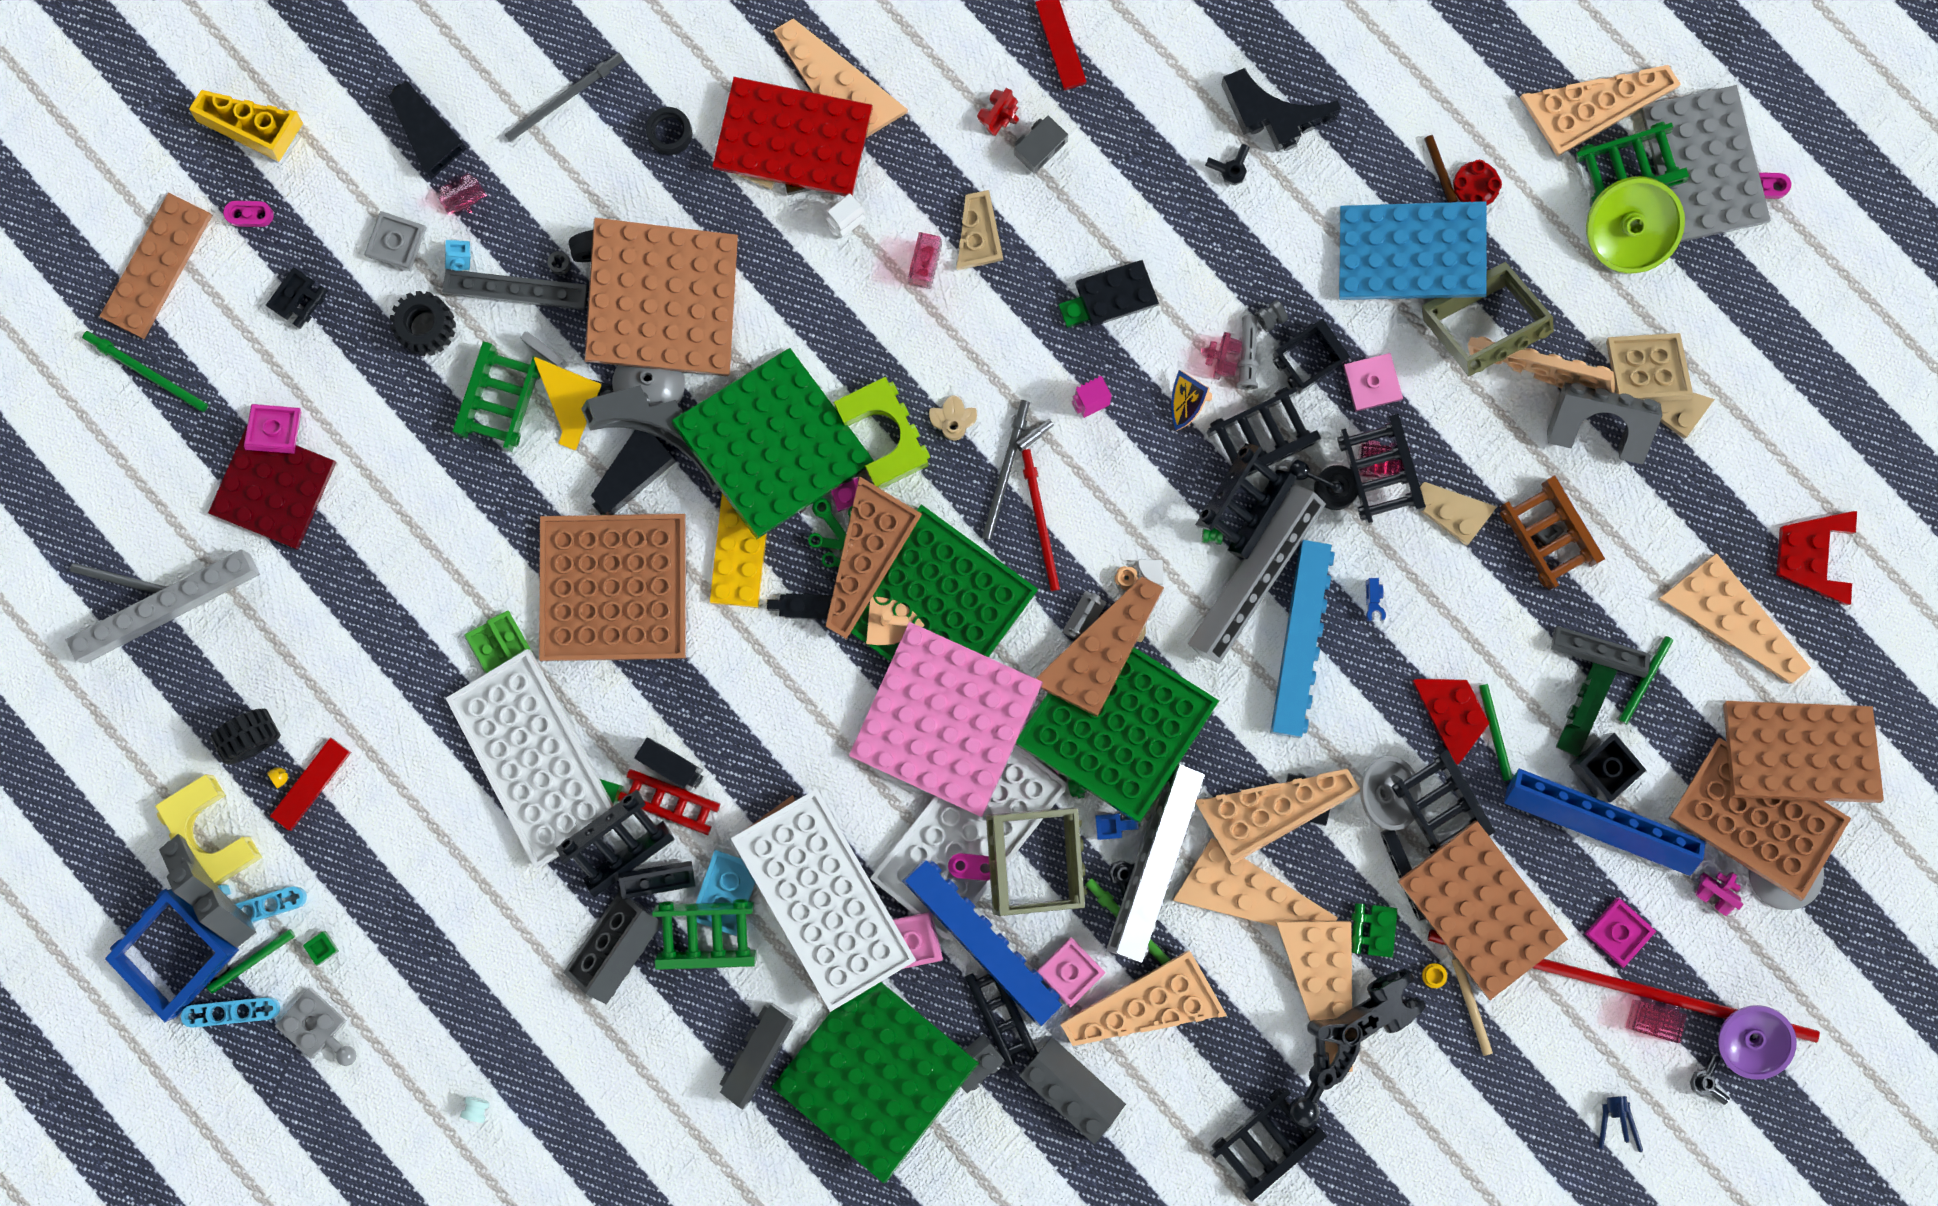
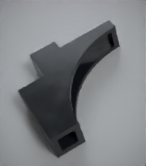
M1246 68L1223 76L1221 83L1243 135L1259 133L1265 126L1276 151L1293 149L1300 140L1301 131L1304 134L1312 131L1315 125L1324 123V125L1332 123L1337 119L1341 110L1338 100L1321 105H1298L1282 101L1258 86L1248 74Z

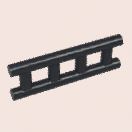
M974 973L965 976L997 1048L1005 1060L1006 1067L1016 1064L1013 1056L1025 1050L1029 1057L1037 1054L1038 1051L1014 1000L989 974L976 979ZM994 982L1001 996L987 1002L981 988ZM1005 1005L1011 1018L997 1024L992 1010ZM1016 1028L1022 1041L1008 1047L1002 1033Z

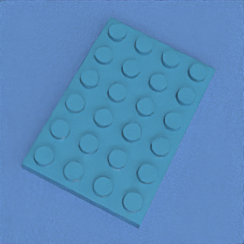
M1487 201L1340 206L1339 300L1486 297Z

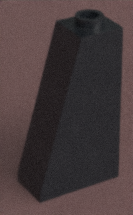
M407 81L396 85L392 89L388 97L422 169L432 180L467 148Z
M634 430L591 494V497L595 500L592 505L600 515L603 513L614 515L676 463V461L654 435Z

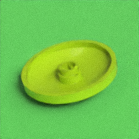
M1638 176L1619 180L1603 190L1589 210L1586 221V237L1589 247L1604 265L1618 272L1633 274L1656 268L1674 253L1682 239L1685 228L1683 206L1677 195L1668 186L1656 179Z

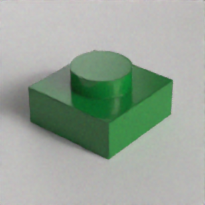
M1080 297L1059 304L1066 328L1089 321Z
M322 931L303 945L316 966H319L339 952L326 931Z

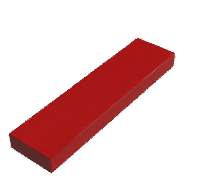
M1060 0L1036 1L1035 6L1063 90L1066 91L1085 85L1086 78Z
M330 737L270 817L287 830L292 831L352 752Z

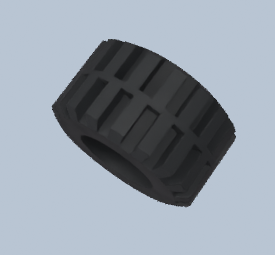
M416 291V295H413L411 292L406 294L407 299L405 300L400 298L398 300L400 305L398 307L394 305L392 308L395 314L390 315V321L393 323L390 325V329L394 332L393 336L402 346L413 354L418 353L420 356H425L428 353L432 356L435 355V350L442 352L444 344L450 345L449 337H454L455 332L452 330L456 328V322L453 320L455 317L450 308L438 296H434L427 291L425 294L422 291ZM422 313H433V327L425 334H413L412 323L414 319Z
M262 708L245 712L225 722L210 735V740L223 764H235L266 750L280 738L281 734L268 710Z

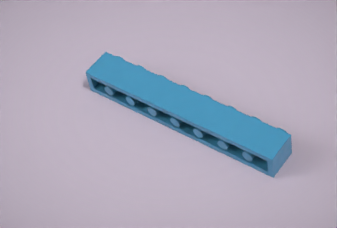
M1302 540L1299 545L1271 734L1301 738L1303 733H1307L1309 719H1305L1306 709L1311 708L1313 696L1309 695L1310 685H1314L1316 679V671H1313L1314 661H1318L1320 647H1316L1317 638L1322 637L1324 623H1320L1321 613L1325 614L1327 608V599H1324L1325 589L1329 590L1331 575H1327L1328 567L1333 565L1335 552L1331 551V544Z

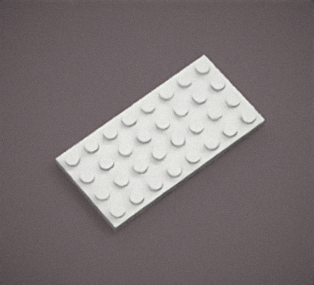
M531 650L523 651L446 698L535 869H539L558 858L559 854L556 847L614 806Z
M1015 745L983 817L935 796L870 879L913 914L930 912L902 880L923 860L928 862L932 860L942 870L939 874L945 880L948 878L952 880L959 888L956 892L962 898L966 896L975 905L990 887V880L982 881L954 877L948 869L950 858L959 853L989 856L986 815L1051 809L1068 788V784L1031 754ZM1043 818L1003 822L1006 865ZM958 861L956 869L959 871L964 870L965 863ZM986 863L980 866L981 872L988 873L990 870L989 865ZM933 915L936 932L948 940L952 934Z
M817 789L730 838L829 1012L916 961Z

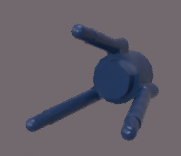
M1627 1096L1606 1097L1607 1104H1602L1603 1116L1599 1148H1604L1608 1115L1611 1113V1118H1620L1622 1133L1626 1143L1629 1142L1625 1118L1627 1117L1637 1149L1640 1153L1643 1152Z

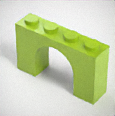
M886 377L834 401V405L845 426H850L872 415L889 417L898 425L900 440L897 447L890 454L865 466L873 484L880 489L928 467L927 459L931 458L925 445L920 447L916 439L920 437L914 424L909 425L906 418L909 416L908 410L904 403L899 404L896 395L899 393L894 382L889 383Z

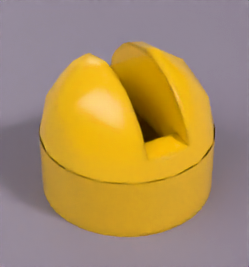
M280 767L273 768L267 772L277 789L288 780V773H285L286 770Z

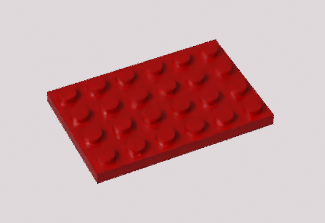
M733 77L712 167L714 170L840 196H846L850 193L853 196L873 105Z

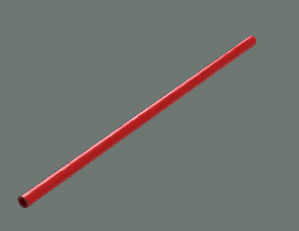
M1430 929L1428 941L1446 945L1436 931ZM1543 959L1532 967L1533 969L1727 1019L1738 1010L1548 959ZM1791 1024L1796 1038L1815 1043L1818 1042L1820 1037L1818 1030Z

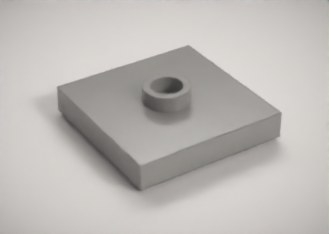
M380 211L364 255L411 272L427 227Z

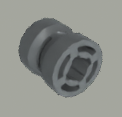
M1278 300L1271 302L1269 308H1261L1255 312L1259 324L1266 332L1274 329L1277 323L1283 324L1288 321V315Z

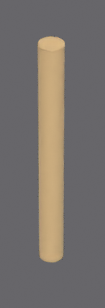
M1454 958L1451 961L1483 1056L1490 1055L1493 1052L1466 971L1460 962Z

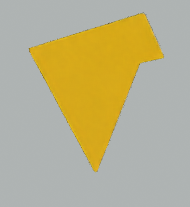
M534 357L562 430L558 444L576 450L587 423L581 408L587 399L597 397L601 384Z

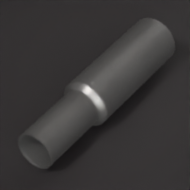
M1048 419L1038 428H1034L1015 443L1017 449L1022 452L1042 437V434L1054 426L1053 422Z

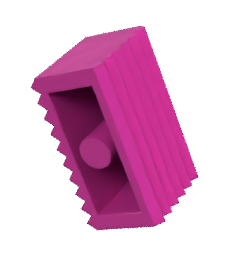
M1098 376V379L1094 378L1093 381L1090 380L1085 385L1081 384V387L1077 386L1075 395L1072 396L1073 401L1071 402L1076 413H1081L1085 418L1109 406L1112 395L1102 376Z

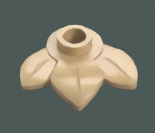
M952 395L944 402L943 409L930 408L929 418L935 428L941 429L946 438L956 441L965 435L968 427L974 425L977 420L976 408L965 409L962 400ZM951 426H958L955 430L950 429Z

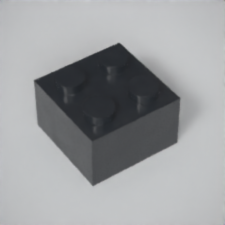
M1615 733L1603 734L1569 765L1597 799L1607 803L1615 800L1646 771L1645 767Z

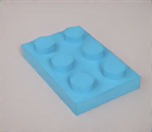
M714 850L696 904L733 903L736 899H747L749 902L756 883L743 860ZM736 914L721 915L722 931L737 936ZM697 915V923L712 928L711 915Z

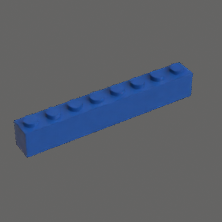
M1520 768L1507 786L1504 803L1688 876L1693 874L1704 859L1706 844L1704 840Z
M923 860L902 882L1036 1025L1042 1026L1062 1006L1058 1001L1060 998L1058 993L1051 987L1047 989L1041 983L1043 980L1042 976L1035 969L1030 971L1024 965L1027 961L1018 951L1013 953L1008 948L1009 941L1001 933L996 935L990 928L993 926L992 923L984 915L979 917L973 910L976 906L966 896L962 898L956 892L959 888L949 878L945 880L939 874L942 870L934 861L928 862Z

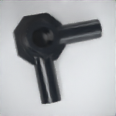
M1241 144L1235 160L1226 162V164L1208 157L1205 166L1221 172L1224 182L1234 186L1241 184L1247 173L1243 163L1250 147Z
M1120 860L1111 864L1108 873L1111 882L1120 886L1124 898L1135 863L1130 864Z
M1711 1054L1704 1070L1694 1072L1690 1080L1691 1090L1700 1097L1711 1095L1721 1104L1726 1105L1730 1097L1715 1087L1716 1083L1713 1076L1721 1058Z

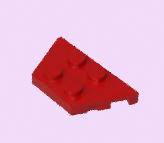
M1413 680L1412 683L1442 743L1448 749L1456 765L1460 764L1489 725L1468 680Z

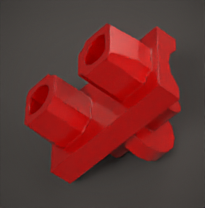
M1008 88L1004 92L994 89L989 99L991 104L994 105L991 111L982 108L977 114L980 123L994 136L997 135L1001 127L1006 128L1009 122L1017 124L1019 118L1015 115L1019 109L1016 106L1018 100L1013 96V91Z

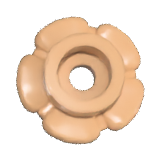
M1120 567L1115 575V583L1124 590H1129L1139 580L1137 571L1133 567Z

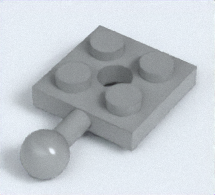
M308 988L275 1025L310 1059H314L321 1049L327 1045L336 1053V1059L340 1065L349 1066L356 1060L357 1055L354 1048L343 1046L333 1037L347 1020L312 988ZM310 1016L316 1019V1027L313 1030H308L305 1026L306 1019Z

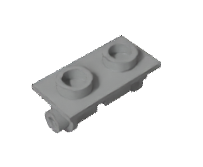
M1085 591L1062 633L1076 640L1098 619L1107 602L1100 599L1099 595Z

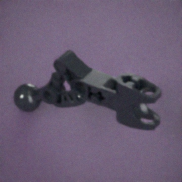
M1401 969L1380 976L1367 986L1370 998L1336 1019L1312 1020L1309 1022L1307 1030L1311 1035L1315 1036L1316 1052L1313 1054L1314 1066L1309 1071L1311 1084L1304 1096L1295 1098L1289 1105V1119L1296 1127L1307 1129L1316 1124L1320 1116L1317 1103L1323 1091L1331 1089L1344 1079L1360 1052L1361 1041L1382 1027L1387 1033L1398 1032L1411 1024L1425 1009L1424 1000H1420L1418 997L1402 1001L1403 990L1414 978L1411 971ZM1325 1041L1338 1044V1052L1331 1064L1329 1053L1325 1049Z

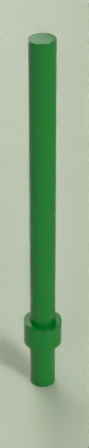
M89 331L83 334L82 338L97 347V351L105 356H112L201 412L207 409V403L115 348L112 342L105 338L101 339Z

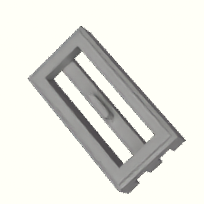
M525 331L520 337L526 345L552 364L563 369L567 366V362L563 357L528 331Z

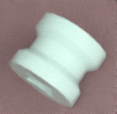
M466 1096L464 1101L466 1107L465 1110L461 1111L460 1117L469 1121L484 1123L486 1119L484 1113L489 1108L490 1102Z

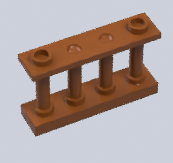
M1555 475L1541 484L1543 487L1542 492L1515 507H1512L1509 501L1500 507V515L1503 521L1512 527L1537 569L1540 583L1547 587L1549 591L1559 586L1556 578L1584 562L1586 564L1589 563L1592 567L1605 560V557ZM1545 500H1551L1556 508L1554 513L1525 529L1518 516ZM1559 520L1565 523L1568 528L1566 534L1537 549L1531 536ZM1570 542H1576L1581 550L1579 551L1580 554L1550 570L1543 558Z

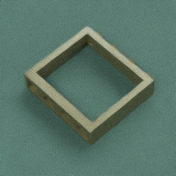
M1506 261L1487 271L1486 296L1506 286L1535 322L1473 355L1468 356L1440 320L1484 297L1435 298L1422 305L1423 321L1468 377L1483 371L1486 367L1504 360L1507 356L1525 349L1528 345L1539 339L1546 338L1554 332L1553 316Z
M1078 808L986 815L993 915L1008 916L1085 908V895L1087 894L1086 888L1083 886L1085 865L1081 857L1084 844L1080 837L1079 827L1082 825V820H1079ZM1063 816L1069 899L1009 905L1003 822Z

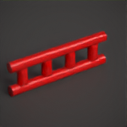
M629 769L627 778L633 780L628 794L635 790L640 791L642 784L656 789L651 803L644 800L646 805L641 808L643 811L707 836L710 834L712 826L705 823L710 810L718 813L721 806L720 803ZM620 792L618 801H621L628 794ZM665 793L678 797L674 811L660 807ZM687 802L701 806L696 820L683 816Z

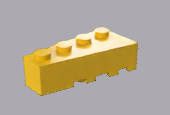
M205 90L199 92L189 108L197 122L280 162L303 125L297 111H285L278 109L276 106L254 104L253 101L245 99L241 101L233 99L231 96Z

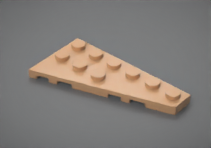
M794 18L773 30L812 93L873 105L867 137L908 113L906 107Z
M1664 65L1640 70L1632 74H1620L1612 78H1600L1575 83L1563 88L1553 90L1551 88L1533 94L1526 93L1522 94L1520 99L1558 157L1637 112L1647 104H1651L1672 92L1681 84L1670 66Z
M1482 336L1478 338L1470 337L1468 343L1469 353L1473 355L1495 342ZM1532 348L1519 350L1507 356L1504 360L1494 363L1502 364V362H1505L1513 368V371L1519 373L1522 370L1535 373L1533 378L1559 388H1563L1564 382L1571 384L1580 383L1585 387L1593 389L1603 388L1611 393H1616L1614 372L1604 366H1588L1580 360H1564L1556 354H1540Z
M1718 554L1710 557L1658 598L1663 603H1667L1677 609V612L1697 622L1699 626L1728 645L1734 646L1748 658L1759 662L1765 669L1789 684L1795 682L1811 669Z
M1343 769L1319 774L1315 777L1294 779L1291 782L1275 783L1241 790L1238 793L1217 795L1216 797L1204 800L1198 799L1195 803L1232 865L1360 792V788L1349 770Z
M1213 838L1206 845L1172 900L1276 927V921H1336L1338 919L1335 915L1245 858L1231 865L1220 844Z
M1276 921L1309 1021L1336 1019L1351 1010V921ZM1325 1041V1049L1329 1053L1331 1064L1338 1052V1044ZM1353 1065L1349 1072H1353Z
M1188 950L1060 1022V1025L1072 1046L1101 1041L1106 1038L1122 1037L1132 1033L1153 1031L1227 1015L1191 951Z

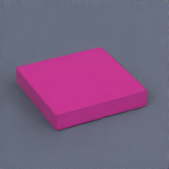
M251 404L244 442L245 450L295 454L301 408Z
M1616 897L1584 934L1621 968H1624L1654 935L1656 930L1624 901Z

